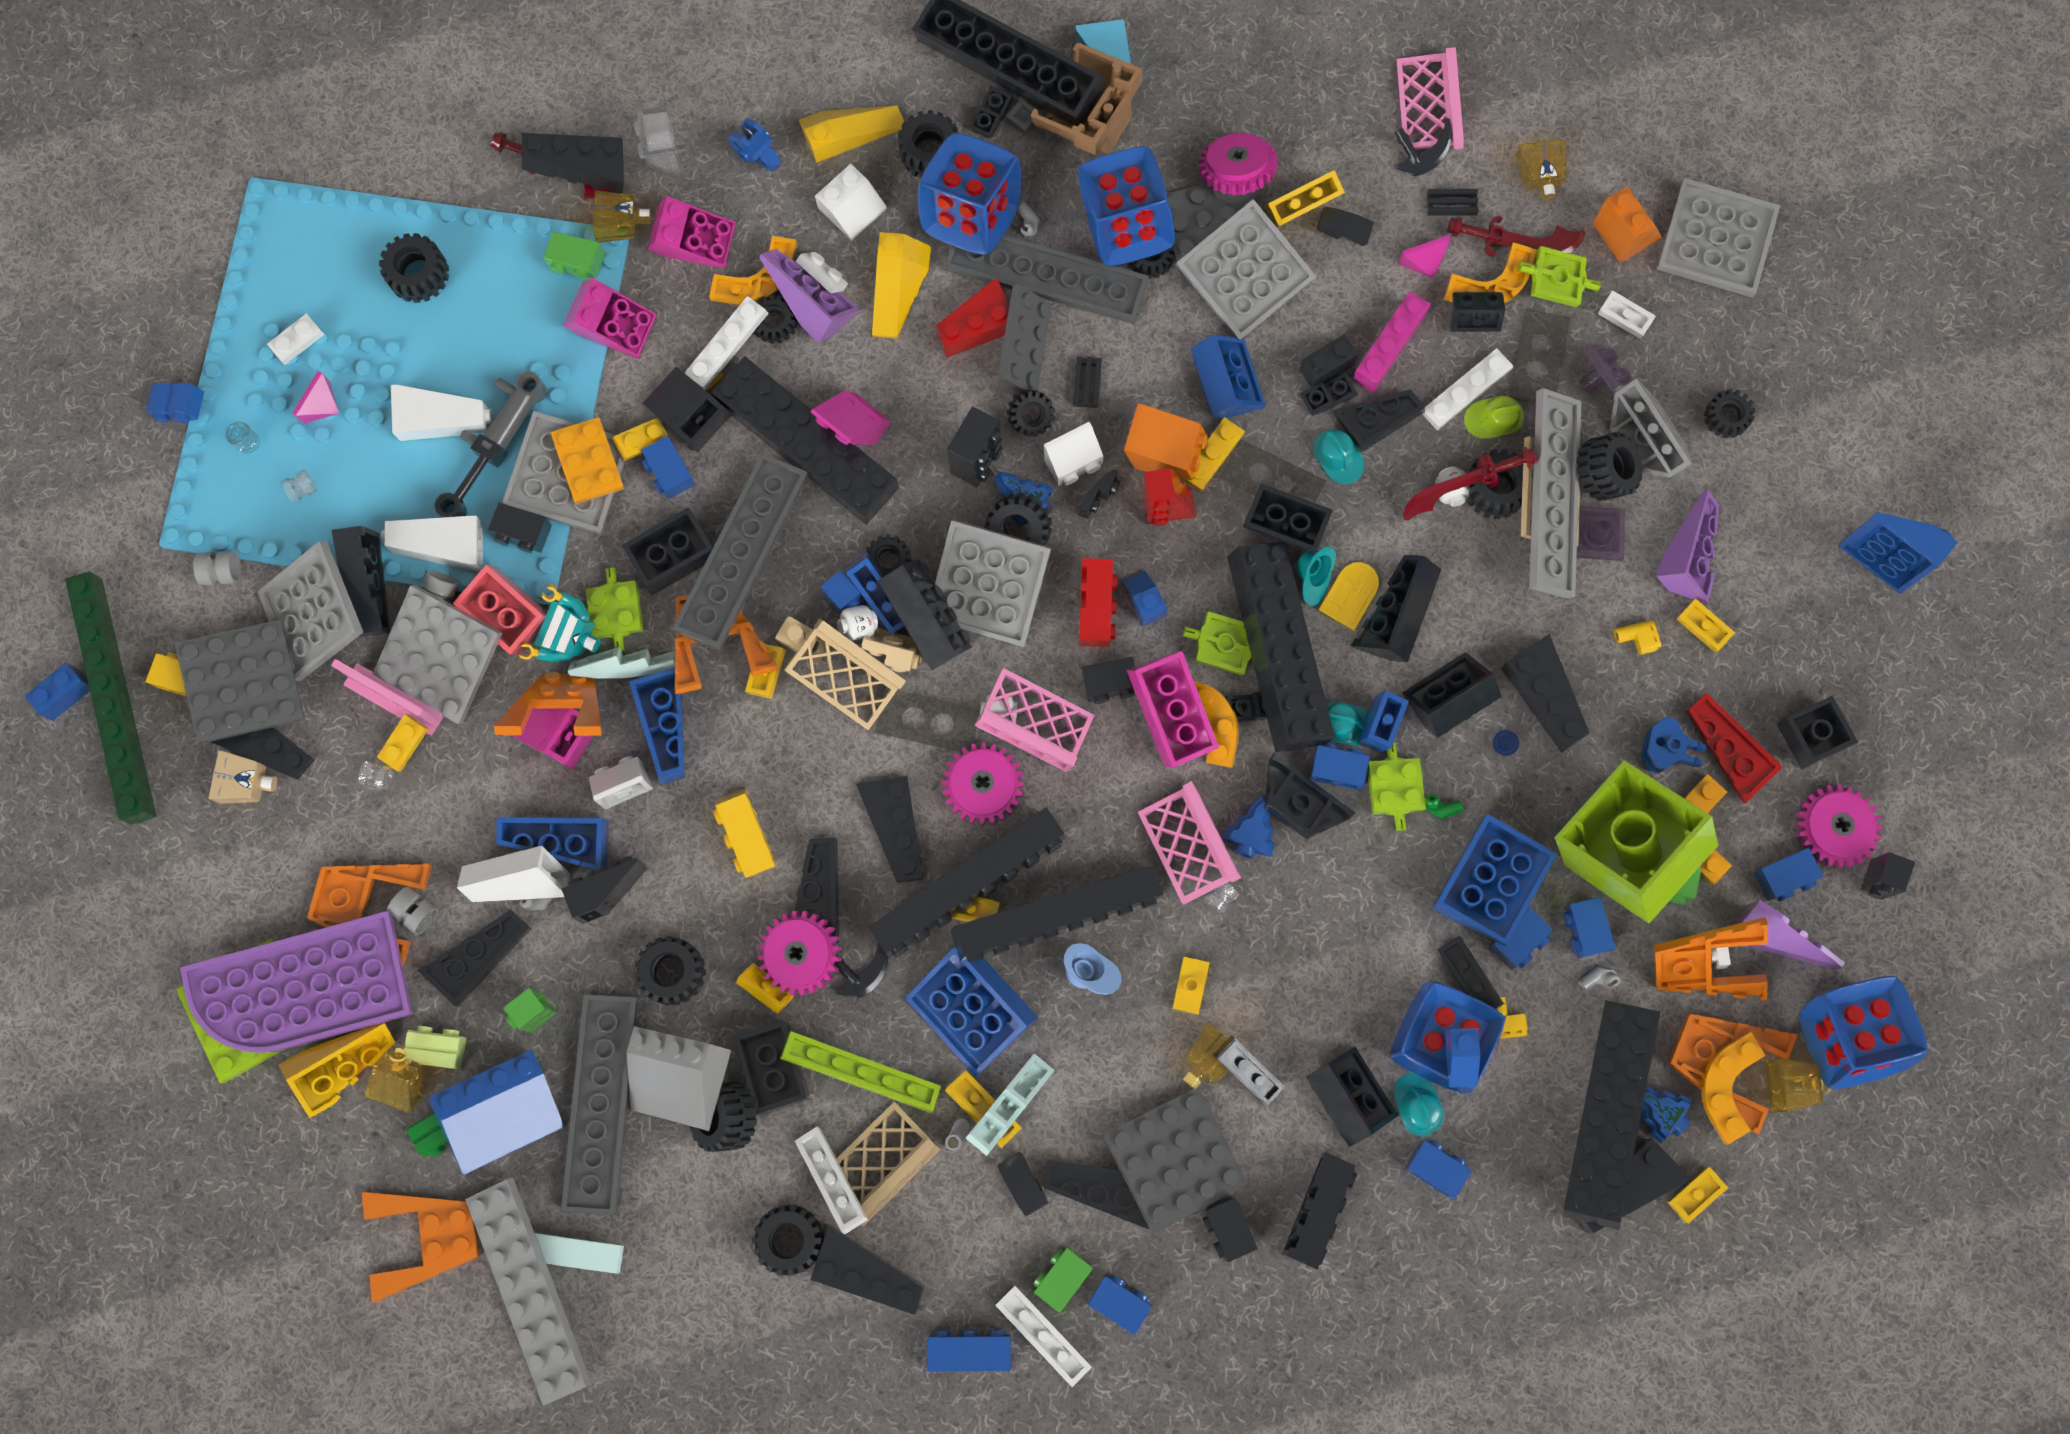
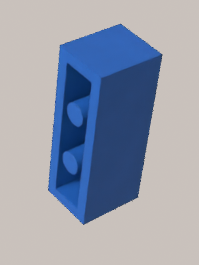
M866 552L847 565L846 574L889 633L892 635L905 626L878 582L885 575L869 553Z
M934 1330V1336L927 1337V1372L1011 1370V1335H1005V1330H988V1335H977V1330H961V1335H950V1330Z

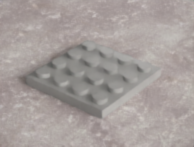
M1683 178L1656 270L1753 298L1757 293L1781 205Z
M1254 199L1175 264L1235 338L1239 340L1249 334L1317 277Z
M533 411L502 504L544 516L548 520L602 535L615 492L575 505L550 432L575 425L576 423ZM605 432L621 477L626 461L623 460L612 440L615 435Z
M953 519L951 520L935 584L941 588L944 594L943 599L947 606L951 607L956 613V621L961 629L1024 647L1052 547Z
M318 541L257 591L269 622L281 620L283 623L296 681H302L363 633L327 541Z
M410 585L372 675L441 712L442 716L451 721L461 724L465 720L503 632L421 587Z

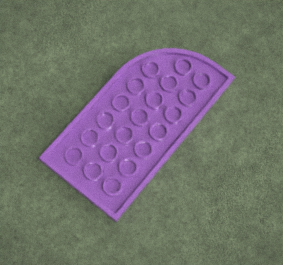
M389 911L180 967L187 1003L198 1024L212 1038L236 1050L251 1053L281 1051L413 1014L393 918Z

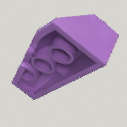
M774 249L760 255V260L796 319L808 332L809 336L818 343L835 335L860 310L843 293H830L816 279L802 272V267L779 250Z
M1703 490L1664 552L1660 566L1657 569V577L1668 591L1693 600L1696 598L1701 603H1708L1714 582V573L1709 572L1710 559H1715L1716 555L1711 536L1717 534L1719 504L1709 490Z
M1761 900L1744 906L1733 924L1766 917L1768 923V944L1749 945L1750 947L1833 970L1842 968L1845 964L1843 960L1822 944L1808 941L1809 934L1803 929L1798 930L1788 925L1790 922L1789 918Z

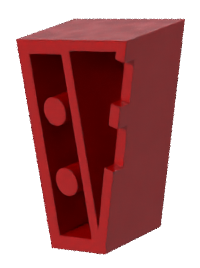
M997 277L936 325L937 335L946 358L1005 336L1009 305Z
M1171 468L1144 472L1142 499L1147 524L1164 526L1168 524V521L1196 517L1192 488H1186V483L1180 481L1179 476Z
M1082 558L1079 646L1110 647V639L1115 640L1116 624H1111V615H1116L1117 599H1112V590H1117V575L1113 574V559Z

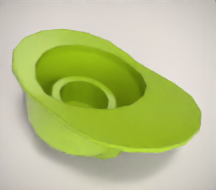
M1498 396L1475 402L1466 410L1464 416V424L1468 432L1481 439H1490L1514 433L1522 426L1524 421V411L1521 405L1515 399L1508 396Z

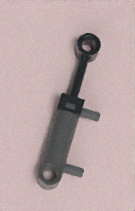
M531 371L521 373L515 381V386L501 378L497 379L495 387L510 396L485 434H479L477 437L467 430L462 431L460 438L471 444V450L479 457L454 494L443 493L436 498L434 508L442 518L466 516L467 509L463 499L487 462L497 468L500 466L508 454L505 449L536 403L545 398L546 386L536 373ZM530 384H536L533 390L526 391ZM455 504L454 510L446 513L448 506Z

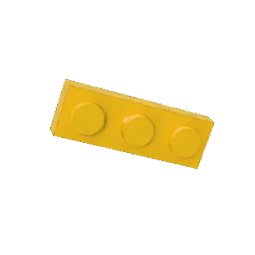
M1224 417L1207 440L1205 448L1201 449L1198 472H1194L1192 480L1181 479L1202 492L1243 437L1245 431Z
M966 1070L945 1090L976 1123L982 1119L995 1102L990 1094ZM1014 1121L997 1142V1145L1002 1149L1022 1127Z

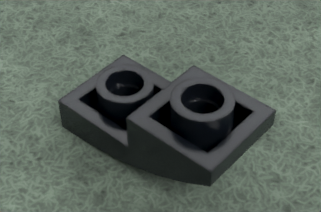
M990 86L982 105L978 106L969 129L992 138L1006 114L1013 96Z
M1324 207L1322 208L1317 230L1337 240L1343 236L1361 246H1365L1369 241L1374 222L1348 211Z
M1346 372L1324 384L1320 382L1300 393L1311 416L1325 412L1358 396Z
M1113 469L1105 474L1091 488L1079 508V516L1089 519L1091 512L1096 514L1101 503L1099 498L1108 501L1110 494H1116L1120 485V481L1117 480V470Z
M1254 692L1251 695L1225 697L1231 708L1235 711L1238 723L1267 719L1260 692Z
M1021 1152L997 1165L1007 1187L1025 1217L1049 1203L1039 1181L1033 1176Z

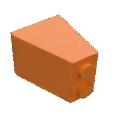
M1628 186L1606 198L1593 222L1594 227L1620 263L1662 239L1657 227Z
M1138 403L1124 451L1136 470L1147 472L1171 468L1179 478L1192 480L1194 472H1198L1200 467L1199 455L1201 449H1204L1206 446L1207 434L1200 423Z

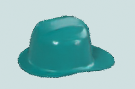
M1333 429L1324 431L1317 436L1313 451L1327 476L1338 484L1348 485L1356 482L1364 471V460L1351 437L1343 431Z
M1329 546L1317 550L1316 554L1305 550L1298 560L1296 572L1303 583V600L1309 606H1314L1321 602L1327 591L1331 573L1336 562L1335 550Z
M1344 702L1328 703L1327 708L1335 736L1330 741L1350 746H1363L1357 742L1369 710Z
M1406 1073L1401 1076L1395 1083L1393 1094L1402 1122L1413 1135L1420 1137L1428 1136L1441 1127L1444 1118L1443 1107L1436 1088L1431 1081L1415 1073Z

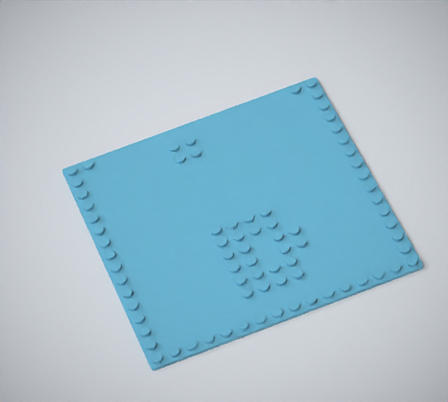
M251 178L248 182L198 388L204 391L198 420L189 421L159 545L164 549L190 553L213 552L215 555L220 551H235L240 560L288 567L318 541H327L338 567L331 530L364 526L378 532L380 535L384 581L423 587L422 583L425 575L430 570L456 579L459 582L456 592L462 593L479 572L392 554L382 544L381 532L385 530V521L442 518L434 508L436 498L443 493L454 494L479 456L471 450L470 447L472 445L462 440L460 436L399 441L392 433L391 385H401L482 400L488 409H491L494 420L510 396L495 387L496 380L501 378L515 386V381L521 373L531 371L536 373L545 384V398L536 403L505 449L508 454L500 466L497 468L487 462L463 501L467 509L466 516H477L483 523V568L485 565L496 566L538 604L550 606L551 602H547L542 598V592L547 595L554 594L553 590L546 587L549 583L554 584L558 588L570 526L549 520L552 527L541 553L536 551L527 553L511 543L508 546L499 544L494 541V537L489 533L488 528L498 503H502L533 411L576 424L593 419L608 347L585 339L562 326L578 289L585 280L579 279L570 273L558 274L551 271L543 257L553 231L599 242L605 251V256L596 280L619 292L631 237L630 232L626 229ZM409 233L411 237H413L414 233L420 234L421 237L425 235L431 242L433 241L447 260L449 279L444 281L446 287L444 290H438L439 295L437 297L432 295L427 302L424 299H421L420 303H414L412 299L410 302H407L402 297L399 298L385 282L380 273L381 267L379 266V260H383L381 252L382 250L387 251L386 245L388 242L394 243L395 240L393 238L397 236L401 239L404 238L403 234ZM417 260L410 263L404 271V276L418 274L423 269L425 261ZM307 313L324 333V336L284 365L267 343ZM317 371H320L331 382L339 414L304 424L292 412ZM530 384L526 391L533 390L536 384ZM455 504L449 505L446 513L452 512Z

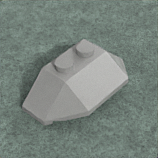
M1638 379L1633 380L1615 393L1610 430L1612 433H1624L1627 438L1630 437L1633 440V444L1637 446L1638 453L1642 458V472L1671 478L1693 464L1686 444L1658 400Z

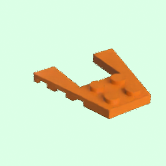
M689 594L676 597V619ZM741 609L728 636L740 634L752 676L778 671L776 661H773L768 653V649L763 641H760L754 632L753 626L747 621ZM676 633L675 693L681 694L702 688L690 647L691 644L699 642Z
M558 672L542 674L494 725L495 735H522L533 708H580L574 724L575 736H601L602 731L595 679L570 676L569 674H560Z
M425 863L416 865L321 867L307 918L325 928L363 918L375 879L425 891L432 865ZM397 938L404 967L411 942Z
M1766 917L1655 944L1656 989L1691 993V989L1706 991V995L1717 996V992L1732 993L1734 998L1746 999L1747 995L1760 996V1000H1767L1768 982L1766 974L1712 978L1711 948L1768 944V923Z
M1686 1014L1667 1064L1701 1090L1706 1075L1705 1069L1712 1057L1724 1046L1745 1033L1752 1032L1762 1050L1784 1060L1789 1059L1798 1035L1716 1018ZM1732 1092L1736 1108L1749 1129L1755 1134H1760L1769 1109Z
M362 1192L364 1220L418 1211L423 1266L369 1275L372 1302H378L480 1257L477 1230L466 1201Z

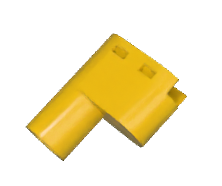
M1653 620L1613 630L1617 644L1634 640L1639 655L1655 652L1661 647L1660 638Z
M1501 997L1505 1004L1496 1010L1506 1016L1500 1039L1528 1035L1526 1015L1508 1016L1506 999Z

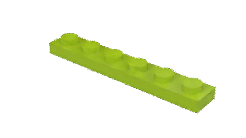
M792 1031L788 1034L780 1058L929 1113L934 1110L941 1088L940 1085Z

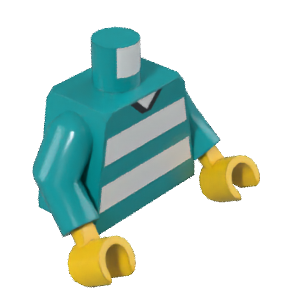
M547 584L546 587L553 590L554 594L547 595L542 592V598L547 602H551L534 643V645L539 647L535 649L530 643L524 642L521 646L529 647L530 653L527 655L518 653L522 659H530L532 656H535L538 660L560 662L571 660L574 656H581L585 649L595 653L600 647L601 639L591 635L595 622L589 618V612L583 602L563 591L557 592V587L554 584Z

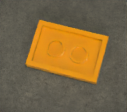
M599 417L550 432L575 505L624 489Z

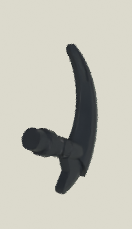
M1445 119L1442 135L1436 144L1422 153L1415 151L1416 149L1410 142V137L1408 133L1406 134L1403 127L1396 131L1394 134L1397 137V141L1403 146L1408 158L1406 163L1397 164L1395 168L1403 172L1413 173L1414 177L1423 175L1437 167L1446 156L1451 144L1452 127L1450 119Z
M878 942L876 954L872 962L865 970L858 974L853 972L844 962L843 958L841 961H835L834 965L847 978L846 987L837 990L836 993L842 996L857 995V999L872 992L879 985L887 969L888 957Z

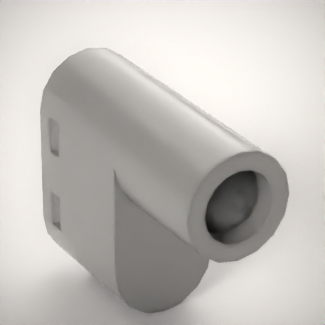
M958 1119L954 1123L945 1141V1145L950 1151L956 1152L963 1147L971 1128L967 1120Z

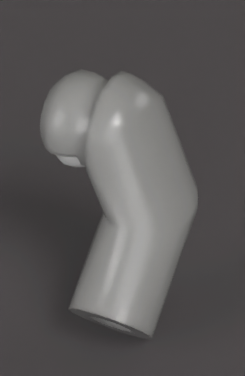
M1023 202L1017 208V212L1024 218L1021 233L1025 237L1031 238L1038 232L1040 219L1029 205Z
M554 898L520 899L519 903L527 911L545 910Z
M1596 967L1581 978L1578 983L1587 992L1596 984L1612 988L1617 987L1621 979L1614 970Z

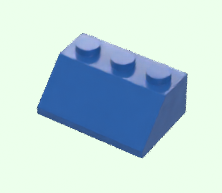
M1211 335L1191 348L1194 364L1198 369L1201 379V386L1207 397L1208 408L1213 417L1230 418L1266 407L1243 338L1239 340L1235 337Z

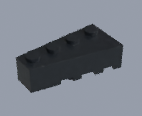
M522 133V170L552 178L557 176L567 179V182L577 184L579 182L590 185L593 189L600 191L605 189L613 191L615 195H623V138Z
M364 526L331 530L339 572L363 630V633L358 637L389 634L390 627L379 533Z
M1550 634L1504 664L1501 669L1561 753L1584 739L1590 733Z
M1644 1138L1635 1147L1622 1217L1691 1180L1653 1138ZM1575 1220L1586 1233H1595L1604 1228V1226Z
M1326 1152L1322 1153L1282 1255L1318 1270L1319 1265L1322 1264L1325 1258L1328 1240L1332 1239L1337 1224H1335L1338 1213L1341 1214L1346 1205L1347 1198H1345L1347 1188H1352L1356 1180L1355 1165Z
M828 1226L810 1280L915 1315L918 1311L925 1286L838 1229Z

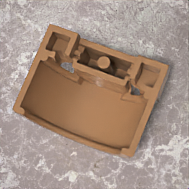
M1076 43L1072 49V60L1100 74L1103 78L1105 89L1085 122L1079 124L1078 127L1050 112L1042 117L1035 108L1031 113V120L1036 127L1074 142V146L1094 155H1097L1099 151L1110 154L1132 118L1131 99L1143 82L1142 68L1081 43Z

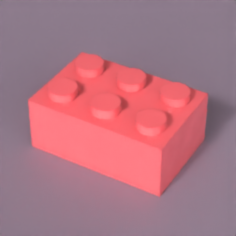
M485 565L453 603L457 608L503 632L498 644L510 655H519L518 653L521 654L526 647H522L521 644L524 642L531 643L539 633L547 611L499 568L492 565Z

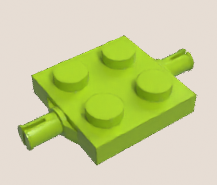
M1543 246L1537 249L1534 264L1521 261L1518 265V272L1532 275L1531 296L1576 308L1581 304L1582 292L1585 288L1597 292L1601 284L1600 281L1587 278L1585 270L1587 258Z
M606 568L607 583L599 587L586 589L589 618L595 622L591 635L599 639H613L614 648L620 647L622 653H624L623 638L632 633L643 632L638 582L635 580L622 583L617 582L616 568Z
M1208 611L1205 613L1200 630L1187 626L1184 627L1182 637L1196 640L1197 650L1194 662L1240 676L1245 675L1247 663L1252 656L1243 621Z
M1393 742L1392 747L1386 750V759L1368 762L1367 772L1372 814L1394 816L1395 830L1405 831L1407 830L1405 815L1410 812L1426 810L1420 758L1404 759L1398 757L1396 742Z

